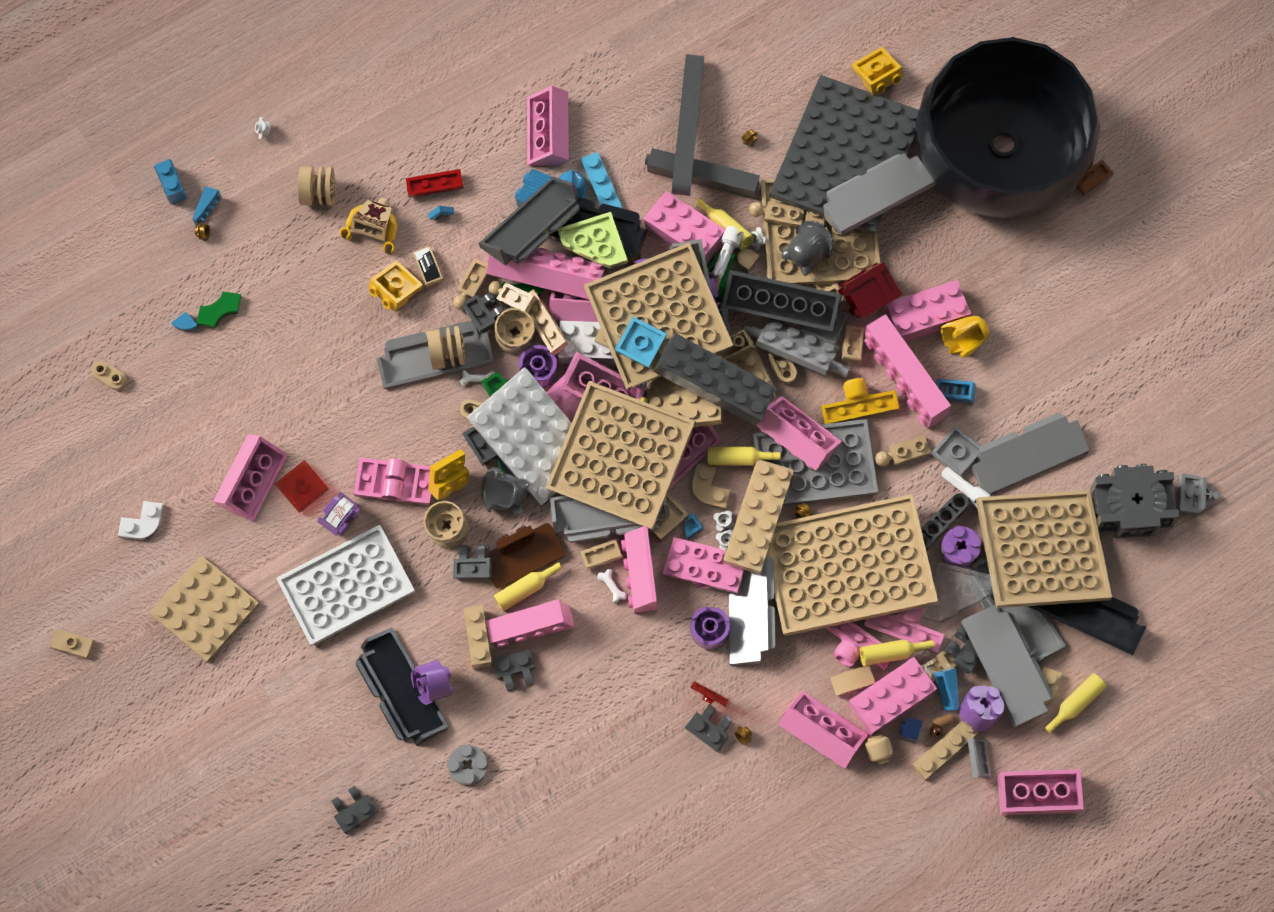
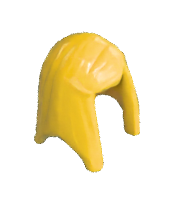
M979 316L961 318L941 326V338L945 342V347L949 348L950 354L960 353L963 359L970 356L989 337V325L985 319Z

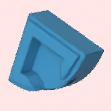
M437 206L428 213L429 220H439V216L447 215L449 217L455 212L453 207Z
M187 312L171 322L179 330L191 331L198 328V325Z
M694 513L690 514L685 522L684 533L687 540L704 530Z

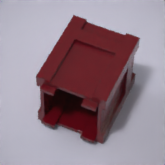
M876 262L838 285L839 289L837 290L839 294L844 295L851 309L848 311L851 316L855 315L856 318L860 316L865 318L902 295L884 262L879 264Z

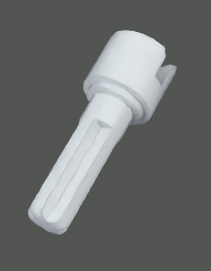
M727 226L721 239L723 247L712 272L716 278L723 277L733 250L740 245L744 232L741 231L738 234L737 227Z
M946 467L941 473L943 478L968 497L969 503L977 508L976 499L978 497L991 496L980 486L973 487L949 467Z

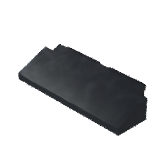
M579 197L577 203L580 210L562 227L611 212L626 256L638 259L648 232L647 229L640 228L642 220H639V213L608 204H601L599 209L594 208V201ZM558 230L550 235L553 237L560 238Z
M1114 597L1108 601L1027 606L1132 656L1146 629L1145 626L1136 624L1139 618L1138 609Z
M393 628L366 638L361 645L364 654L359 656L356 666L372 695L376 698L379 697L382 701L379 707L396 738L404 740V742L412 738L416 746L448 729L449 726L435 702L425 705L419 700L418 697L421 695L418 688H413L411 671L414 670V665Z

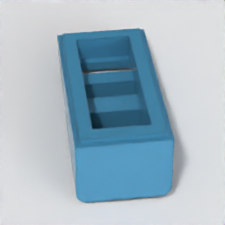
M207 186L204 188L192 218L195 226L199 225V222H204L222 197L219 190Z
M937 379L936 385L941 392L943 385H946L945 394L943 395L947 400L974 404L976 394L975 382ZM951 386H954V387H953V394H950V387H951ZM958 387H961V394H960V395H957V394H958ZM966 388L969 389V394H968V396L965 395V394H966Z
M956 668L935 672L934 677L944 711L959 709Z

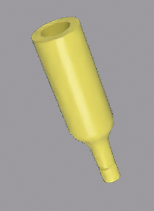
M701 198L696 201V205L708 214L709 219L725 230L727 226H734L738 228V234L741 231L744 232L739 245L741 250H745L750 246L754 236L724 210L712 208Z
M708 447L709 466H753L757 460H781V452H761L755 447Z
M558 562L543 572H531L493 596L501 610L505 612L539 591L545 581L562 570V567Z
M897 640L860 647V659L863 666L908 659L916 651L934 648V641L912 643L908 640Z
M1094 673L1088 677L1060 705L1058 715L1045 727V730L1051 734L1063 721L1076 718L1107 688L1104 681Z

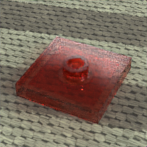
M305 460L275 483V486L298 513L302 512L329 490Z
M693 682L690 687L694 692L703 696L702 700L711 705L715 702L728 709L731 704L729 699L697 682Z

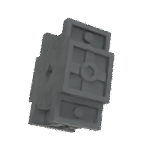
M1138 464L1136 467L1119 465L1114 468L1111 475L1100 474L1098 477H1095L1090 491L1091 495H1093L1098 531H1115V538L1154 536L1159 528L1173 527L1179 518V510L1176 509L1173 487L1174 472L1158 470L1154 473L1153 466H1147V464Z

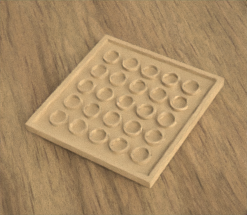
M775 179L761 180V196L764 207H767L768 201L790 205L769 197ZM804 210L802 223L805 222L806 210ZM763 215L764 235L767 239L765 244L767 276L770 279L797 285L842 283L872 264L880 263L877 230L875 235L855 228L841 236L824 218V227H827L833 236V253L829 259L824 257L819 264L814 266L809 275L804 276L802 268L791 260L781 258L783 250L797 236V227L764 221L765 215Z
M690 242L584 285L626 390L661 377V375L653 371L674 333L714 354L733 348L731 338ZM632 317L667 333V337L649 369L615 352V348Z
M589 381L546 489L641 526H647V528L653 530L696 421Z
M1090 490L989 496L976 499L996 608L1111 600L1112 594Z

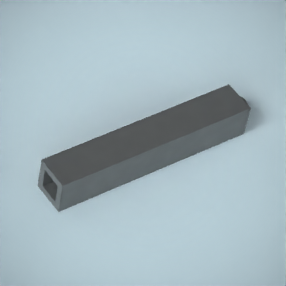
M652 148L651 153L647 154L645 159L647 172L673 178L675 154ZM694 159L693 184L755 199L760 175Z

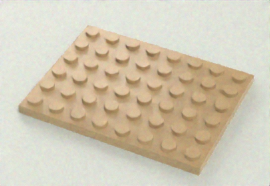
M913 494L780 522L776 525L767 557L774 560V592L784 636L938 604Z

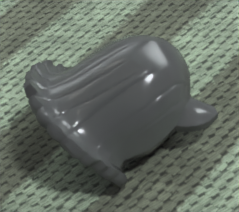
M805 221L796 230L797 236L792 239L790 245L783 250L781 255L782 259L791 260L802 268L804 276L809 275L814 266L819 264L824 257L829 259L833 253V236L827 227L815 221Z
M498 467L490 468L484 476L481 494L487 511L491 512L492 508H496L502 511L511 510L516 514H524V508L521 504L526 498V489L530 486V482L510 474H500Z

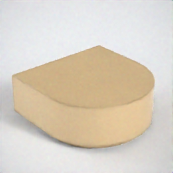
M750 249L741 250L738 253L737 262L740 267L749 272L760 256Z

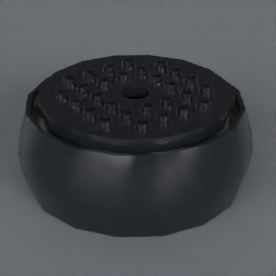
M1016 37L980 41L950 58L927 85L915 124L921 161L942 194L970 213L999 220L1035 216L1068 198L1093 166L1100 136V123L1094 94L1075 64L1046 44ZM1001 135L1008 136L1012 139L1014 147L1009 152H1000L994 147L993 140Z

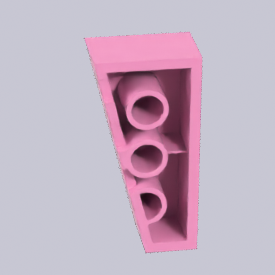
M559 599L486 621L490 643L498 648L506 647L509 643L523 642L527 639L575 628L570 606Z

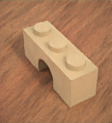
M483 605L463 608L473 670L493 667Z

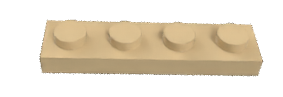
M533 289L529 294L537 299L528 314L532 317L534 326L550 353L555 356L569 343L541 297Z
M961 721L913 763L912 767L924 780H927L968 743V739L974 738L980 732L972 730V726L968 725L966 721L964 723Z

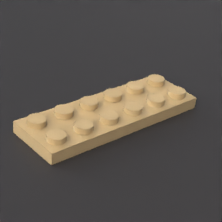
M763 460L756 461L723 559L724 564L761 574L794 473L793 469Z

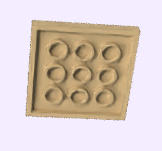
M662 376L647 382V403L696 421L694 427L722 424L723 409Z
M201 555L149 614L208 663L260 604Z

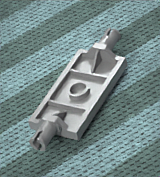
M770 318L762 329L746 323L743 328L750 337L757 339L755 346L820 374L826 375L827 372H833L847 378L850 372V366L841 364L835 359L839 350L838 346Z

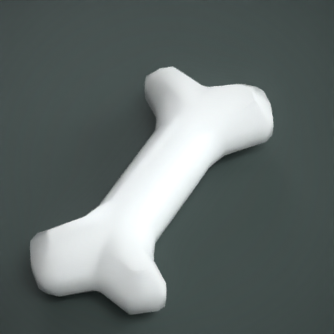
M463 370V378L460 380V384L466 386L470 382H481L495 374V372L491 370L487 374L471 375L466 370Z
M608 569L605 573H598L597 579L604 581L613 593V603L627 599V593L620 591L612 580L611 569Z

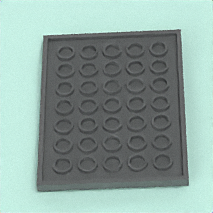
M820 75L771 188L769 197L825 217L823 205L828 203L827 192L855 176L866 174L870 168L897 154L902 155L905 153L907 156L916 134L915 124L919 110L876 94L872 95L871 92ZM883 214L856 227V229L875 235Z

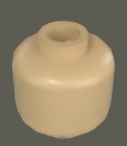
M883 734L867 738L868 742L865 743V749L869 760L872 762L877 761L878 765L888 762V757L893 755L889 738L883 736Z

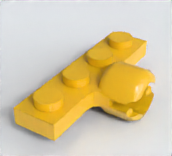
M863 378L851 379L844 383L843 388L846 397L844 401L820 406L824 424H832L899 409L895 390L869 394L866 381Z

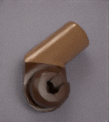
M949 713L933 720L930 727V735L933 738H940L943 734L944 726L954 723L952 715Z

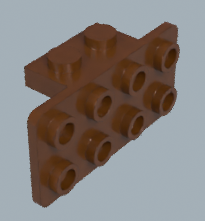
M545 523L535 529H532L531 525L528 527L522 526L516 530V533L510 536L508 534L503 535L496 542L497 548L489 551L487 558L493 559L491 580L497 589H501L529 573L535 572L563 558L565 552L551 525Z

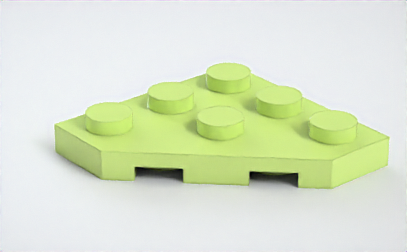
M611 212L558 229L564 249L609 269L628 263Z

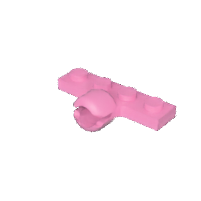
M923 607L898 612L897 615L887 614L869 618L864 623L866 627L901 640H908L912 643L933 640L934 648L928 650L938 653L945 635L920 625V619L924 611Z
M854 622L826 627L827 630L840 638L841 643L835 649L834 656L838 662L847 667L853 666L860 657V647L881 643ZM890 662L876 665L885 670Z

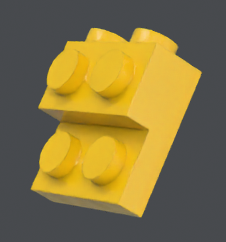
M883 47L851 64L852 70L862 79L863 85L872 95L883 93L886 87L891 84L896 85L900 83L904 77L902 67Z
M396 260L371 278L368 288L373 297L378 296L382 300V304L386 309H392L395 312L408 303V299L421 290L423 284Z
M461 449L430 466L429 492L437 500L446 499L452 492L459 491L468 484L469 470L465 467V453Z

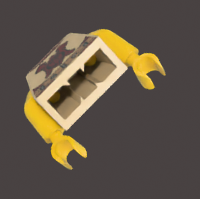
M380 198L378 202L367 200L363 205L353 208L345 223L346 227L342 228L339 232L340 236L343 237L344 233L348 232L346 239L351 240L353 234L350 230L352 228V231L382 241L388 239L383 245V250L386 252V247L391 246V254H393L395 251L393 240L396 238L398 226L396 218L392 214V208L388 206V200L385 198Z

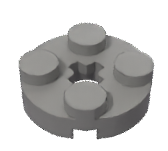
M463 745L454 750L450 755L448 769L451 777L461 785H474L485 777L488 763L485 754L479 748ZM465 761H472L471 765L473 768L471 770L469 768L463 769Z

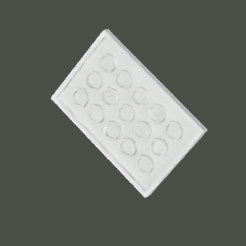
M525 367L466 418L517 478L526 479L530 482L527 491L539 505H543L556 493L546 489V486L572 423Z
M381 525L276 578L311 646L415 593Z

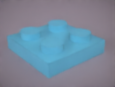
M632 317L615 348V352L649 369L667 337V333Z

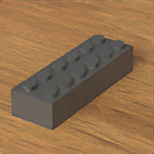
M729 270L722 308L726 307L731 310L833 332L835 331L842 294Z
M674 333L669 339L653 371L754 426L762 420L777 388L677 333Z

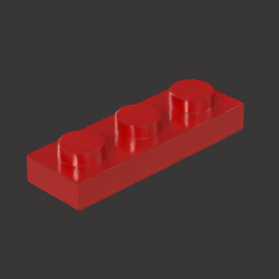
M460 169L405 178L409 198L464 189Z

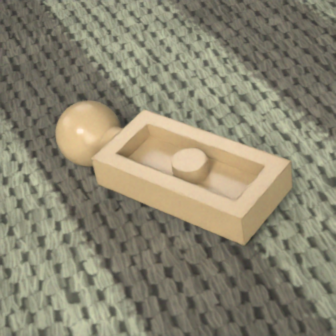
M768 201L767 207H764L760 202L752 203L749 207V212L754 217H759L762 214L765 215L764 221L798 228L802 224L804 209Z
M476 258L473 259L457 288V292L461 293V295L454 298L453 304L456 309L464 310L463 304L468 300L467 298L477 295L488 276L486 274L488 264Z
M494 281L488 288L489 292H492L494 296H498L496 299L512 308L522 309L529 313L537 299L535 296L508 283H505L503 286L500 282Z
M922 435L889 446V453L884 451L877 453L875 462L878 466L885 467L892 460L894 466L930 455L931 451L925 436Z

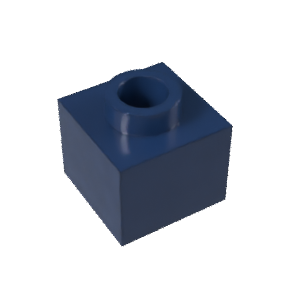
M907 717L905 722H901L898 733L902 734L900 740L916 744L923 721Z

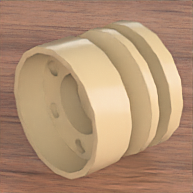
M300 166L298 175L300 205H314L316 197H318L320 205H324L325 197L327 205H333L337 189L334 168L327 167L325 175L324 167H320L318 175H316L314 167Z
M510 308L503 311L497 317L495 322V340L504 352L520 354L529 349L534 341L533 319L522 309ZM514 331H517L516 337L512 336Z
M454 326L455 335H451L450 328L446 327V336L442 337L439 329L427 330L433 370L445 368L446 359H450L452 367H455V358L458 357L460 366L465 365V343L459 326Z
M441 501L436 502L426 511L423 520L424 528L434 543L440 547L453 548L464 542L468 536L469 524L459 506L453 502ZM447 524L451 526L449 530L445 528Z

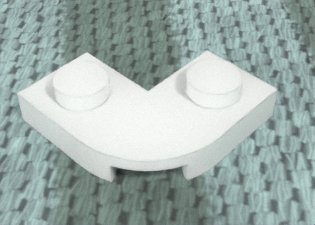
M143 501L140 519L121 517L118 537L145 540L146 537L151 536L160 527L163 503Z

